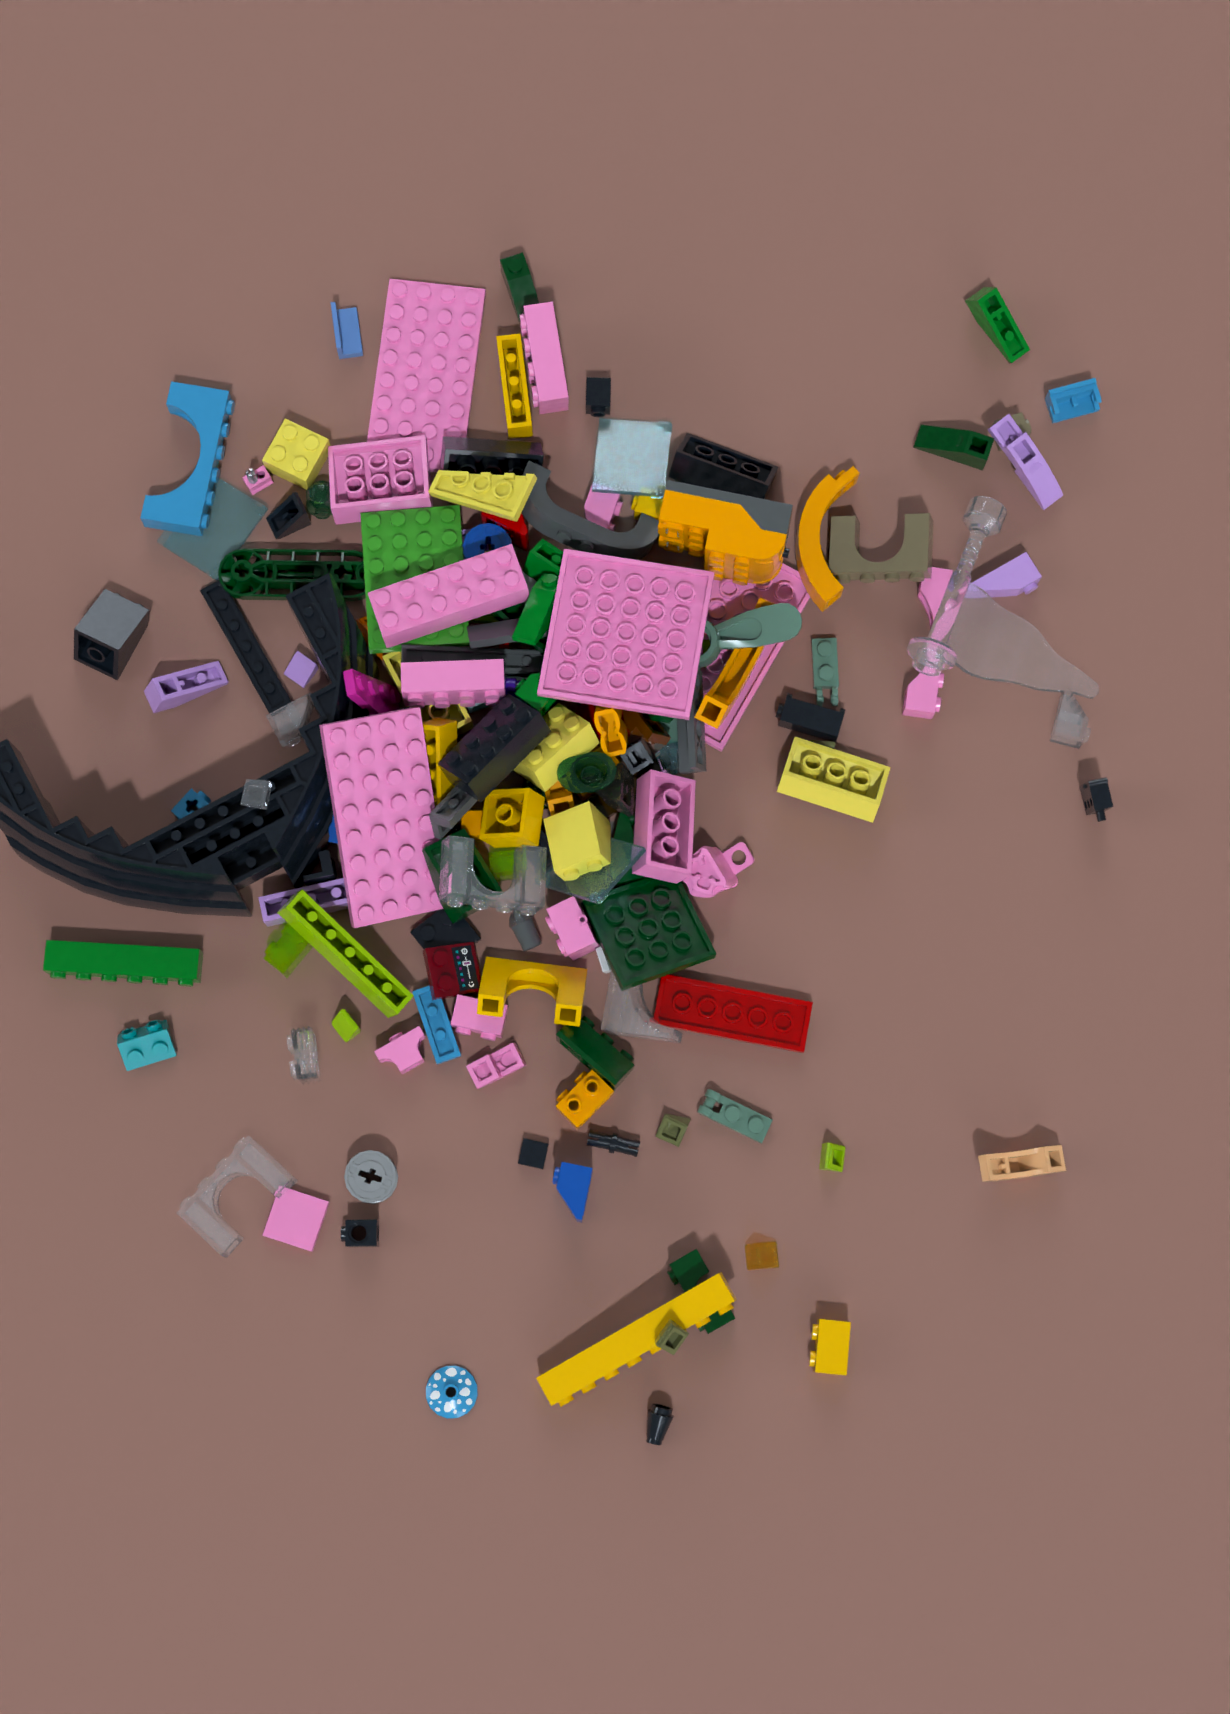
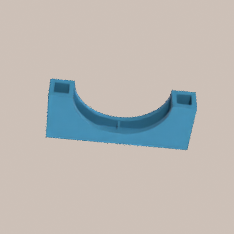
M171 381L166 405L170 414L182 417L197 430L201 444L200 456L193 473L180 487L162 495H145L140 519L144 527L203 536L204 528L208 529L210 522L208 509L209 505L213 506L215 492L213 491L214 483L219 481L220 469L218 464L219 460L224 458L225 446H223L224 437L227 438L229 435L230 424L228 423L229 415L234 413L235 401L232 400L230 392L227 390Z

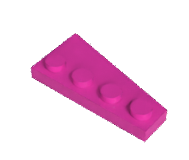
M354 669L343 671L347 696L362 709L367 708L369 715L400 709L399 703L401 698L396 687Z

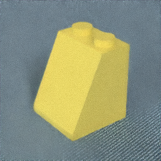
M590 801L543 819L554 872L564 881L575 880L580 875L599 871L602 867L611 864L610 821Z

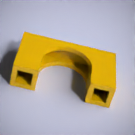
M486 957L478 993L477 1014L503 1017L505 1002L511 993L521 989H537L548 993L556 1001L554 1024L580 1027L588 969Z

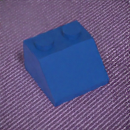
M561 1162V1167H555L552 1182L557 1185V1192L576 1221L582 1223L593 1168Z

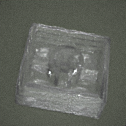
M309 1026L307 1029L305 1027L302 1029L298 1027L297 1030L293 1028L291 1035L287 1036L288 1050L291 1054H294V1061H290L291 1076L294 1080L298 1079L303 1085L305 1082L307 1084L310 1082L314 1084L315 1081L319 1083L321 1076L316 1034Z

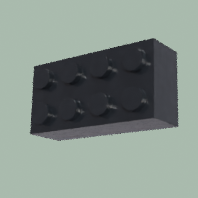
M508 693L438 763V766L450 783L479 802H482L551 730L540 712Z

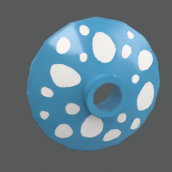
M445 1366L436 1370L429 1378L426 1386V1399L430 1408L437 1415L447 1419L459 1418L467 1414L474 1407L478 1397L477 1384L474 1377L466 1369L459 1366ZM449 1387L455 1388L456 1395L454 1397L447 1396L446 1390Z

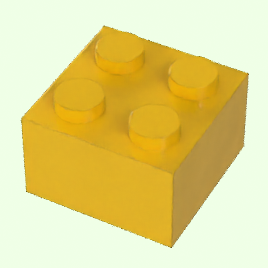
M531 788L493 790L484 801L479 839L494 848L539 846L545 797Z

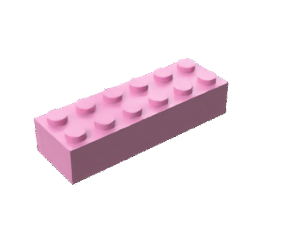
M510 544L368 592V596L386 648H390L525 602L529 597V590L514 548Z

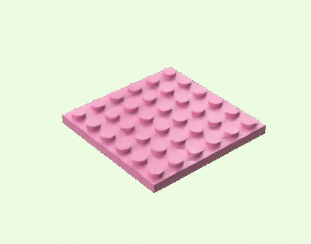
M564 549L537 696L689 720L714 572Z

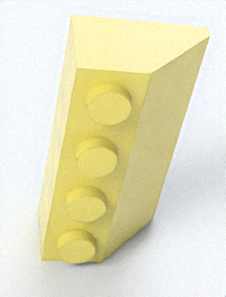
M794 737L777 792L873 823L891 767Z

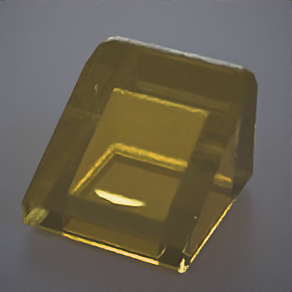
M776 1241L745 1245L747 1270L779 1268Z

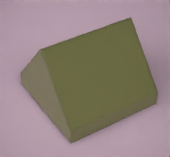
M670 1319L655 1339V1344L674 1355L689 1333Z

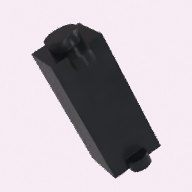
M788 693L785 704L779 703L776 717L780 718L778 724L780 727L836 743L846 709L841 708L840 712L794 699L792 694Z

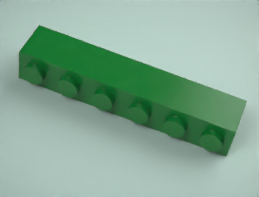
M46 940L43 971L50 974V978L66 979V975H74L77 980L90 981L91 977H101V981L117 982V978H125L128 983L141 984L142 980H152V984L168 985V981H176L179 986L192 987L193 983H201L203 952L200 949Z

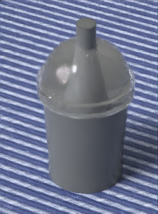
M516 904L512 905L511 907L514 912L509 916V927L513 930L523 951L525 952L541 945L542 942L533 922L532 914L530 915L524 909L518 910Z

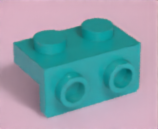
M153 1020L143 1027L137 1029L134 1027L127 1028L121 1034H118L117 1046L127 1071L177 1056L167 1020Z

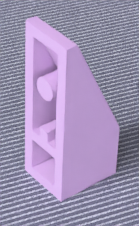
M1027 552L963 587L960 597L962 599L1017 596L1023 592L1029 594L1038 588L1037 584L1042 576Z
M219 661L152 678L144 693L153 713L175 708L228 684V680Z

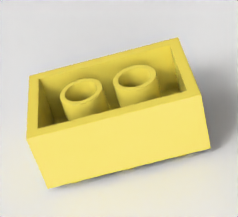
M560 703L543 716L551 732L514 769L516 773L544 792L600 743L590 722Z

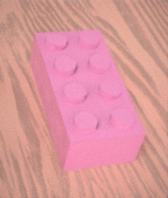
M553 301L523 306L524 314L520 315V328L522 337L527 336V338L523 339L526 360H531L527 364L530 384H535V386H531L534 408H539V414L568 410L569 396Z
M486 659L401 663V693L404 704L410 708L420 707V709L424 708V705L447 708L450 707V704L473 707L475 703H485L487 706H496L506 696L504 660Z
M652 769L637 779L632 874L675 884L692 875L696 780Z

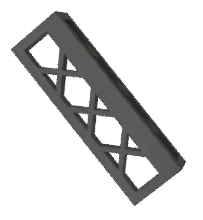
M699 670L690 719L677 718L679 773L682 774L707 772L705 724L694 718L703 701L702 672Z
M455 786L429 814L435 838L442 839L478 800Z

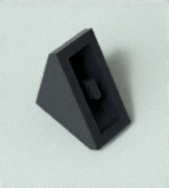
M293 492L266 518L276 539H281L311 525L307 511L297 492Z

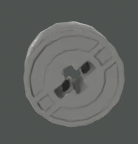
M368 1150L360 1152L351 1158L346 1166L344 1179L346 1188L352 1196L364 1203L375 1204L383 1202L393 1194L397 1187L398 1173L396 1166L388 1156L379 1151ZM374 1170L376 1171L375 1175L382 1178L381 1182L372 1180L370 1184H367L368 1179L361 1177V1173L371 1174Z

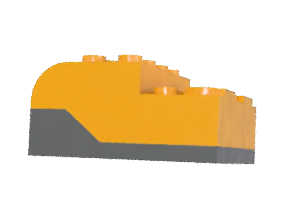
M667 480L659 515V547L677 553H682L685 550L688 551V554L702 557L705 554L704 570L714 572V580L721 581L723 578L733 579V583L744 586L747 583L764 584L770 582L779 574L783 559L788 558L790 548H786L793 505Z

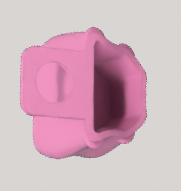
M744 842L737 843L724 853L717 847L702 846L692 855V875L682 881L687 884L689 893L692 896L712 898L719 892L736 887L738 884L736 874L752 865L754 857ZM737 850L743 851L746 855V860L742 865H737L732 860V855Z

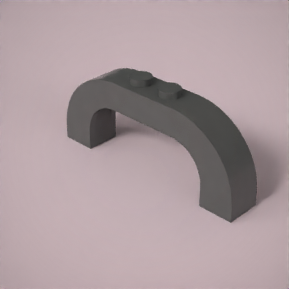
M528 461L522 476L535 474L537 480L522 510V514L536 530L549 538L582 552L640 560L650 552L659 536V520L641 513L632 530L627 532L608 530L557 506L550 499L546 491V483L551 471Z

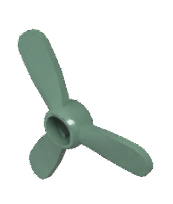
M778 603L746 611L715 626L707 620L705 633L708 635L711 645L700 656L698 670L701 671L702 667L709 666L714 662L721 650L755 648L791 640L798 635L802 628L800 612L789 603ZM674 718L670 723L659 722L671 737L667 745L664 746L678 744L677 718Z

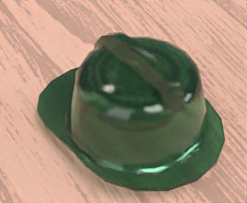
M597 751L569 757L563 760L557 769V777L560 784L568 791L574 793L598 792L610 785L616 775V765L612 758L605 753Z

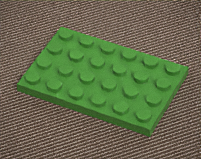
M460 505L361 513L370 654L401 652L402 644L470 646L467 632L469 621L386 648L368 596V592L464 560Z

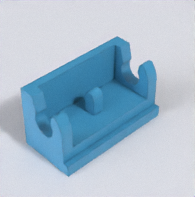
M1096 378L1048 391L1045 402L1052 424L1100 410L1099 403L1102 401L1096 384Z

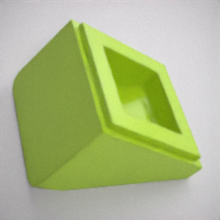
M345 1009L340 1010L331 1023L345 1042L350 1041L361 1032V1029Z

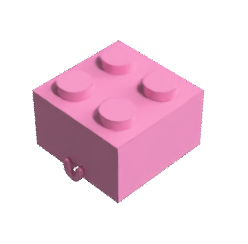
M575 896L546 909L549 916L545 917L546 922L554 934L558 933L560 939L556 940V943L565 957L569 956L574 961L600 947L592 927Z

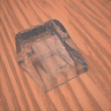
M246 779L241 805L267 810L272 787L271 782L267 780Z

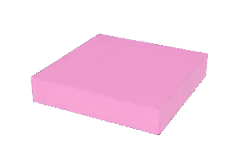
M279 1186L262 1236L313 1252L330 1202Z

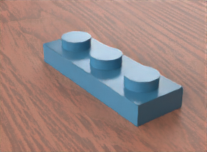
M430 986L412 991L436 1064L438 1065L461 1057L442 999L432 1000Z

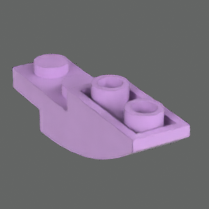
M1010 414L988 429L991 436L995 438L994 440L1016 468L1015 473L1042 510H1045L1063 496L1055 476L1029 435L1021 431Z

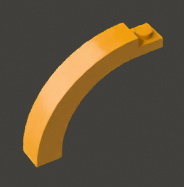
M854 466L848 471L842 470L835 478L828 474L816 486L803 509L796 533L795 554L797 568L807 593L822 612L841 597L844 587L833 576L824 560L820 545V525L830 506L856 484L860 472Z
M760 597L754 609L775 603ZM765 646L733 650L718 679L705 695L694 718L716 729L720 727L738 699Z

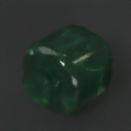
M316 481L306 490V509L309 514L318 519H327L333 515L330 506V483L327 481Z

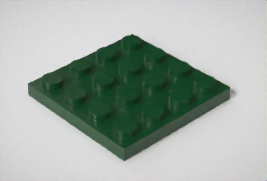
M648 877L583 899L581 902V906L621 991L716 957L715 949L682 882L675 884Z

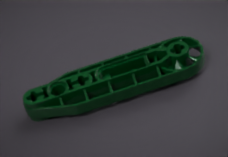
M238 549L230 552L223 558L218 570L219 581L224 590L232 597L242 600H287L285 597L287 594H270V589H290L291 593L295 589H299L328 573L332 574L345 601H358L366 598L365 592L357 595H344V590H365V580L361 578L364 574V562L345 561V556L363 558V552L356 550ZM261 555H267V559L263 560ZM271 555H292L291 560H271ZM296 555L316 556V561L296 560ZM252 556L257 558L254 564L248 562ZM321 556H341V561H321ZM242 571H247L248 575L245 573V577L242 578L239 574L243 575ZM268 571H273L272 578H269ZM279 571H288V573H279ZM265 572L264 577L257 576L258 574ZM345 572L344 579H340L339 577ZM280 577H288V579H279V578H280Z

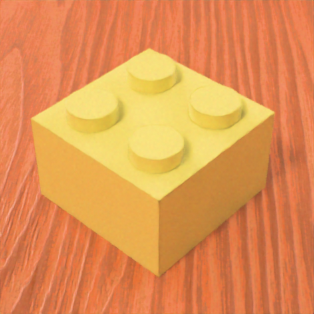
M285 418L262 462L268 472L309 491L328 457V446L331 445L329 439Z

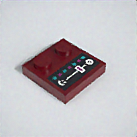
M474 942L425 948L423 950L432 1000L457 997V994L464 996L479 993L481 976Z

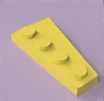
M438 470L428 493L435 498L517 522L536 483L537 477L535 474H526V476L515 475V473L492 475L491 472L470 474L468 471Z

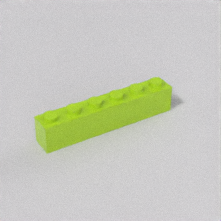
M303 889L293 894L277 912L387 1018L398 1015L414 996Z

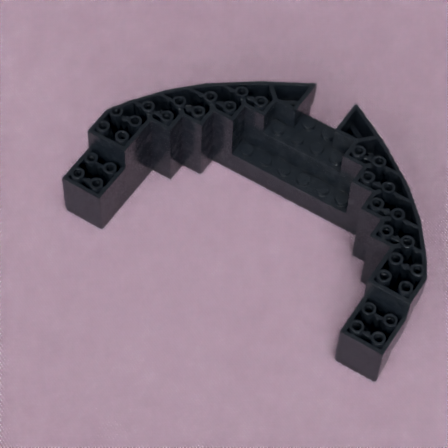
M328 573L285 595L298 625L329 682V685L310 694L319 718L298 729L309 752L129 845L112 826L94 834L77 816L61 824L51 804L43 797L21 752L8 739L0 742V829L5 834L16 854L39 871L83 893L126 906L181 914L252 917L239 890L282 867L285 869L295 889L303 887V876L311 874L320 859L319 852L325 851L330 843L329 826L333 818L319 725L370 716L367 708L362 709L347 696L343 671L354 669L378 680L380 674L374 657L370 654L364 637L332 574Z

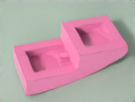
M511 1043L492 1054L474 1061L466 1067L476 1088L480 1089L527 1065L516 1043Z

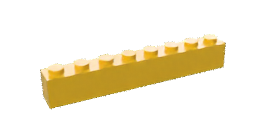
M722 1272L538 1376L536 1379L550 1405L553 1406L559 1403L560 1407L574 1400L572 1394L581 1390L584 1394L597 1386L596 1380L604 1376L607 1381L619 1374L620 1372L617 1368L624 1364H627L630 1368L642 1361L640 1355L650 1351L652 1355L661 1350L655 1344V1339L670 1319L684 1330L694 1324L698 1329L711 1321L709 1316L718 1311L722 1315L733 1309L732 1302L737 1299Z

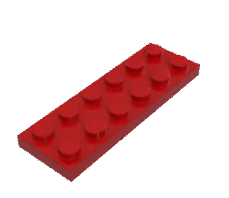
M666 975L661 977L652 1025L804 1053L813 1002Z

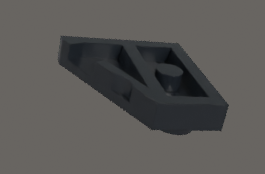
M444 909L435 912L410 932L423 950L425 948L467 942L478 943L481 941L480 937L465 919L453 924Z

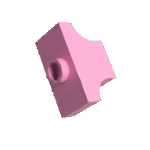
M420 1026L404 1035L402 1032L393 1035L388 1039L390 1043L374 1052L381 1063L392 1062L397 1065L401 1074H404L424 1063L419 1047L426 1037Z

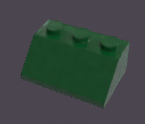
M586 1016L581 1018L580 1027L563 1026L556 1033V1041L588 1069L593 1070L614 1091L635 1068V1065L632 1063L634 1058L624 1049L619 1052L612 1046L615 1042L604 1032L601 1035L593 1029L595 1024Z

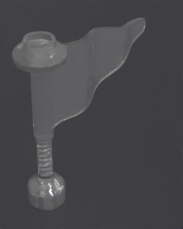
M986 496L971 498L963 516V522L970 531L969 538L957 569L952 572L928 637H915L908 644L907 652L913 659L912 666L922 674L938 676L942 670L951 669L956 665L965 673L980 679L1009 682L1034 690L1071 693L1093 699L1099 693V685L1093 679L1060 657L1034 625L1001 607L983 589L970 582V574L984 538L998 534L1007 515L1004 505L993 498Z

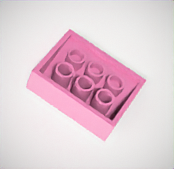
M425 435L328 446L330 506L336 525L361 522V513L433 507V497L428 493L431 486Z

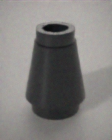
M652 1404V1408L648 1410L646 1442L662 1445V1441L674 1417L672 1415V1408L661 1404Z

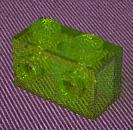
M289 923L282 929L281 938L277 942L273 941L264 952L266 954L264 960L285 978L289 977L313 948Z

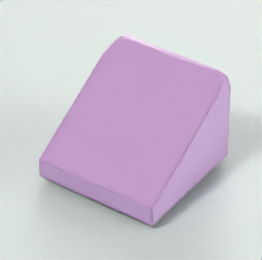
M297 651L286 668L284 675L302 688H305L319 668L316 663Z

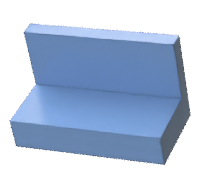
M330 302L339 359L363 356L357 307L337 310L336 303Z

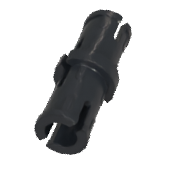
M590 1129L589 1136L598 1138L599 1141L588 1139L586 1146L607 1149L609 1153L613 1154L616 1151L637 1157L638 1150L628 1148V1146L639 1148V1140L618 1137L616 1133L609 1135Z

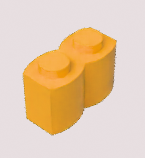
M596 705L594 723L601 734L600 743L604 754L607 757L625 754L628 731L621 719L622 709Z

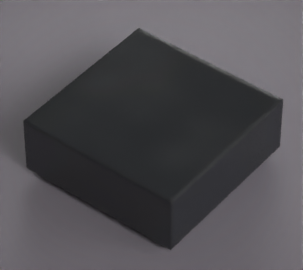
M523 1138L518 1164L543 1170L549 1144Z

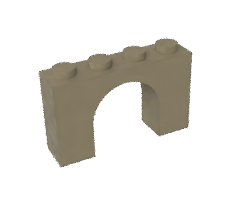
M930 513L905 514L903 545L893 558L884 562H871L860 555V523L856 516H831L829 570L840 584L850 583V580H860L863 583H873L875 580H885L886 582L893 583L899 582L900 579L922 582L925 578H931L933 519Z

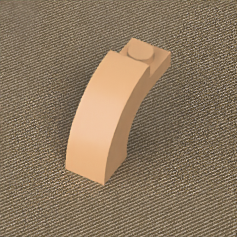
M1062 1145L978 1156L982 1182L1010 1180L1066 1171Z

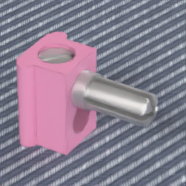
M264 465L256 470L250 468V473L247 470L246 475L242 477L252 495L274 483Z

